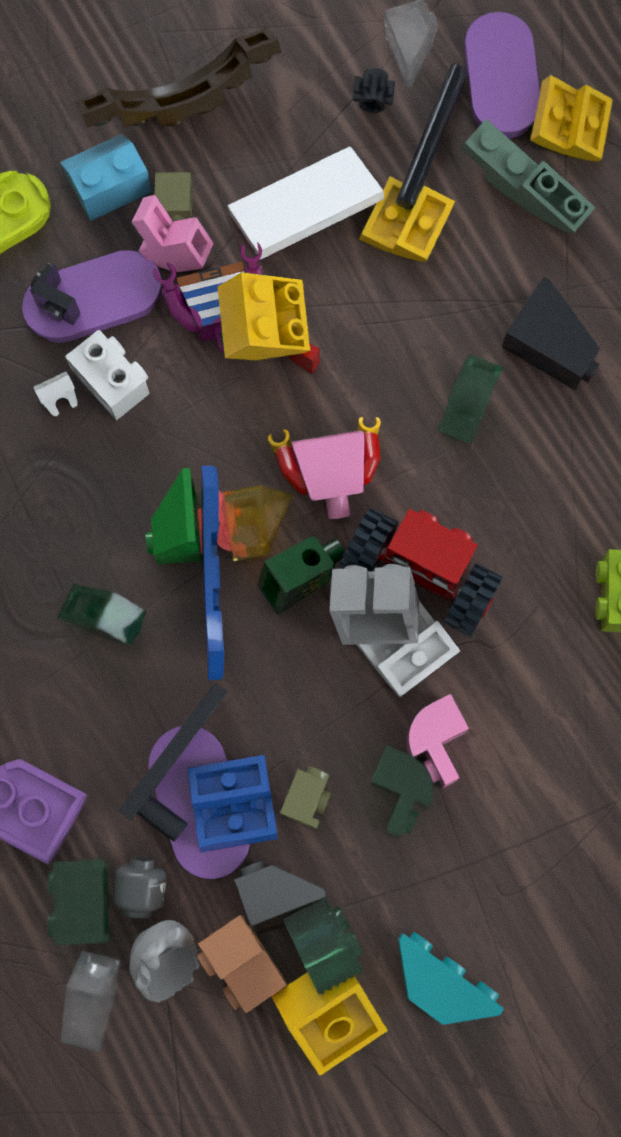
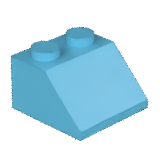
M123 134L60 162L90 221L152 193L148 171L133 143Z

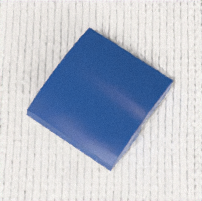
M265 755L187 768L200 853L278 839Z

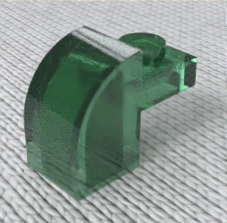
M469 354L455 382L438 431L472 444L503 367Z
M386 746L370 786L399 797L384 833L399 840L403 832L411 833L419 812L412 810L414 804L427 810L430 808L433 799V785L428 771L421 762L404 752Z

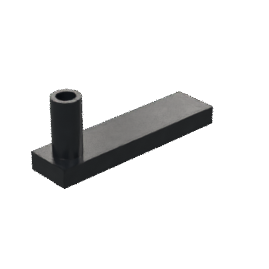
M216 683L211 687L118 811L129 820H132L137 814L171 841L175 842L188 823L154 798L151 793L228 693Z

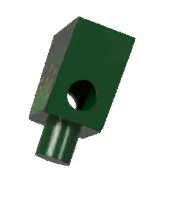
M311 536L264 561L257 586L275 613L279 615L324 586L332 575V569L335 568L334 564L343 559L345 550L337 539H332L326 544L321 545L316 537Z

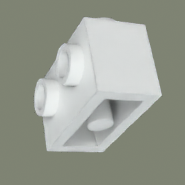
M97 330L65 357L72 372L117 421L150 394L146 384L148 375L137 362L134 361L130 364L123 356L126 353L113 336L107 339L100 330Z

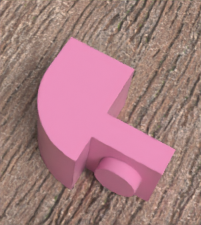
M156 195L143 197L132 220L136 230L144 239L139 252L148 261H152L156 266L169 271L170 269L166 262L171 263L175 267L176 272L202 269L213 246V242L197 217L172 221Z
M451 694L423 708L413 720L407 735V752L410 760L412 761L425 754L427 760L423 762L424 769L432 783L439 781L442 789L459 779L443 745L465 734L469 729Z

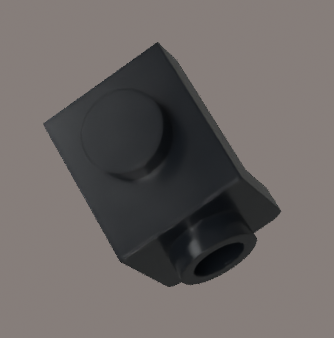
M49 262L43 271L37 272L34 276L30 292L36 305L42 308V312L56 322H60L63 319L74 325L81 314L75 298L57 289L61 282V277L57 267Z

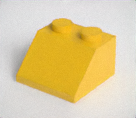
M340 952L271 996L286 1026L319 1076L388 1031Z

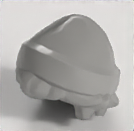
M166 920L141 932L135 939L130 954L129 970L136 988L139 989L146 999L158 1003L167 1000L194 980L192 973L200 965L197 957L198 950L189 930L177 921Z

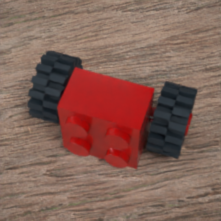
M370 508L361 520L358 529L355 530L339 567L344 569L350 565H358L367 568L368 572H374L381 560L385 561L384 566L397 564L403 567H410L415 584L449 602L452 597L455 599L444 624L471 637L481 618H484L494 599L493 595L503 576L475 563L460 589L461 585L459 583L472 561L478 544L472 542L473 538L465 531L458 528H453L451 531L438 524L439 520L434 515L423 510H419L417 513L409 509L395 533L398 521L374 508Z

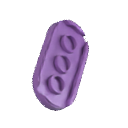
M505 12L488 13L479 17L470 25L465 39L464 52L468 72L471 112L478 126L488 119L507 138H516L526 133L529 127L533 125L540 95L533 36L526 23L517 16Z
M124 250L59 270L61 282L57 289L75 298L81 313L74 325L63 319L60 322H56L42 312V308L38 307L30 292L31 285L23 298L22 309L24 318L33 333L55 343L69 342L94 334L97 330L103 331L139 319L152 311L156 306L155 303L159 296H161L162 283L156 281L152 273L153 268H157L154 262L148 261L139 252Z
M182 726L169 730L157 740L149 757V769ZM202 728L155 788V793L158 801L188 823L175 842L171 841L173 851L179 863L184 869L195 876L218 879L230 875L239 868L247 857L250 844L200 853L187 768L227 761L225 752L217 738Z

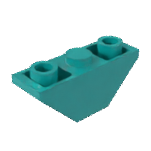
M413 932L410 938L404 933L400 934L397 943L406 997L442 1025L499 1016L504 1008L496 1003L500 996L498 993L481 981L478 982L476 987L463 978L466 972L463 967L448 956L441 962L429 953L433 945L417 933Z

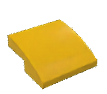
M552 75L548 76L542 81L530 141L567 156L595 162L600 161L603 156L613 99L587 84L577 90Z
M390 176L383 189L384 199L376 203L359 240L404 258L426 262L455 201L424 186L413 209L406 210L403 207H399L396 203L403 182Z

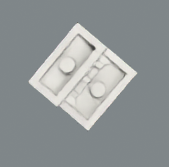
M420 601L418 643L356 644L399 697L460 652L441 624L432 619Z

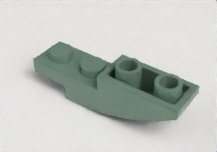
M488 119L478 127L461 148L487 171L483 177L496 189L529 213L562 231L573 234L596 208L544 160L537 165Z

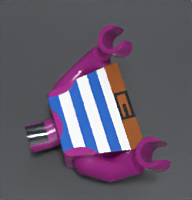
M257 242L258 254L253 258L245 254V244H242L241 256L247 261L245 268L242 261L176 278L178 284L173 282L176 277V269L171 263L166 262L170 269V276L164 280L159 277L157 268H153V277L164 286L162 293L171 316L189 332H197L202 341L216 338L220 352L224 353L217 287L241 272L263 275L262 266L258 265V260L262 256V247L259 242Z

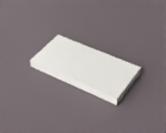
M350 146L228 205L231 217L256 255L259 251L257 242L260 243L262 247L261 260L383 200L384 192Z

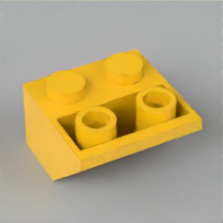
M241 272L217 287L225 358L262 360L310 351L302 280Z

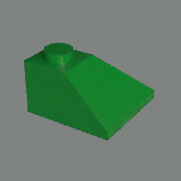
M182 468L151 519L152 531L145 533L147 553L153 554L158 565L202 561L197 491L190 468Z

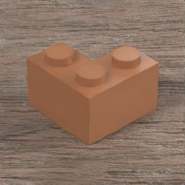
M239 915L198 943L203 951L197 955L199 961L210 977L217 973L220 980L224 978L228 986L222 990L235 1010L242 1007L246 1014L288 984L244 915Z

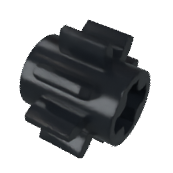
M367 69L363 73V78L355 77L353 101H359V107L365 112L380 113L384 110L385 104L393 105L395 80H388V73L382 69Z

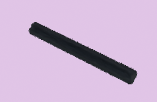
M458 63L452 64L448 70L396 199L397 205L406 210L413 209L467 76L466 67L460 66Z

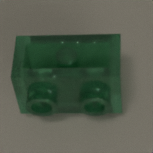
M108 861L54 862V871H49L48 893L49 896H54V912H50L48 916V933L50 937H55V945L109 942Z

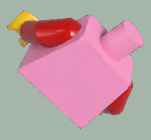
M360 417L357 431L292 442L289 432L283 429L284 441L280 443L274 442L271 434L268 435V441L271 450L276 455L282 475L299 494L309 495L311 501L326 499L328 518L339 519L350 516L347 495L362 493L363 486L372 481L381 460L378 436L381 421L380 418L375 417L374 427L368 428L363 424V417Z

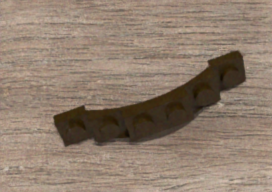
M264 28L254 33L234 38L230 45L213 61L195 73L176 82L138 91L104 88L93 95L75 101L87 127L105 125L116 116H118L124 127L142 125L147 122L148 118L153 116L160 127L175 126L183 122L184 118L197 113H209L217 105L225 103L221 90L237 88L245 80L253 78L250 64L265 63L273 55L281 53L279 41L268 28Z

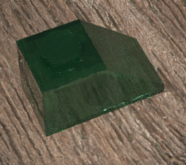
M73 584L58 614V618L110 641L131 646L141 631L142 622L147 611L114 592Z

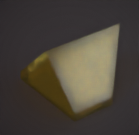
M262 485L223 492L222 513L233 561L270 554V546L293 495Z

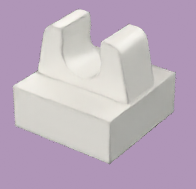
M66 371L34 386L41 404H44L53 416L59 415L58 409L55 406L59 398L68 399L72 408L77 406L74 392L75 387Z

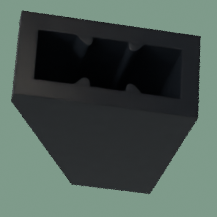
M543 277L506 332L502 347L571 389L576 390L582 380L589 383L600 364L595 362V359L600 351V347L553 283L546 277Z

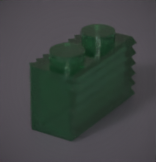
M325 897L283 919L318 994H324L325 990L331 991L332 987H338L340 982L346 983L348 978L353 979L355 974H361L362 968L356 957L362 955L363 951L353 931L344 934L343 931L349 929L350 926L339 906L332 909Z

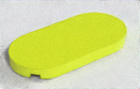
M18 171L0 173V254L38 232L49 217L51 204L47 190L36 176L29 173L27 175L19 174Z

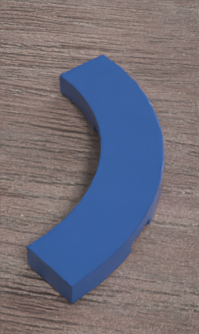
M201 466L202 572L208 680H222V677H224V642L222 615L219 608L220 571L219 557H217L219 484L217 468L215 466Z

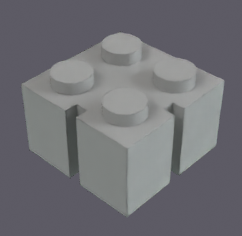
M388 564L382 568H375L374 572H368L367 568L358 565H350L344 569H332L330 614L342 645L418 643L419 599L416 587H414L410 567Z

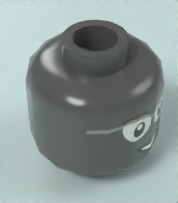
M145 856L131 857L130 863L123 864L116 869L113 902L115 906L122 909V915L131 918H149L153 916L154 911L159 910L163 906L167 879L164 869L154 865L153 858Z

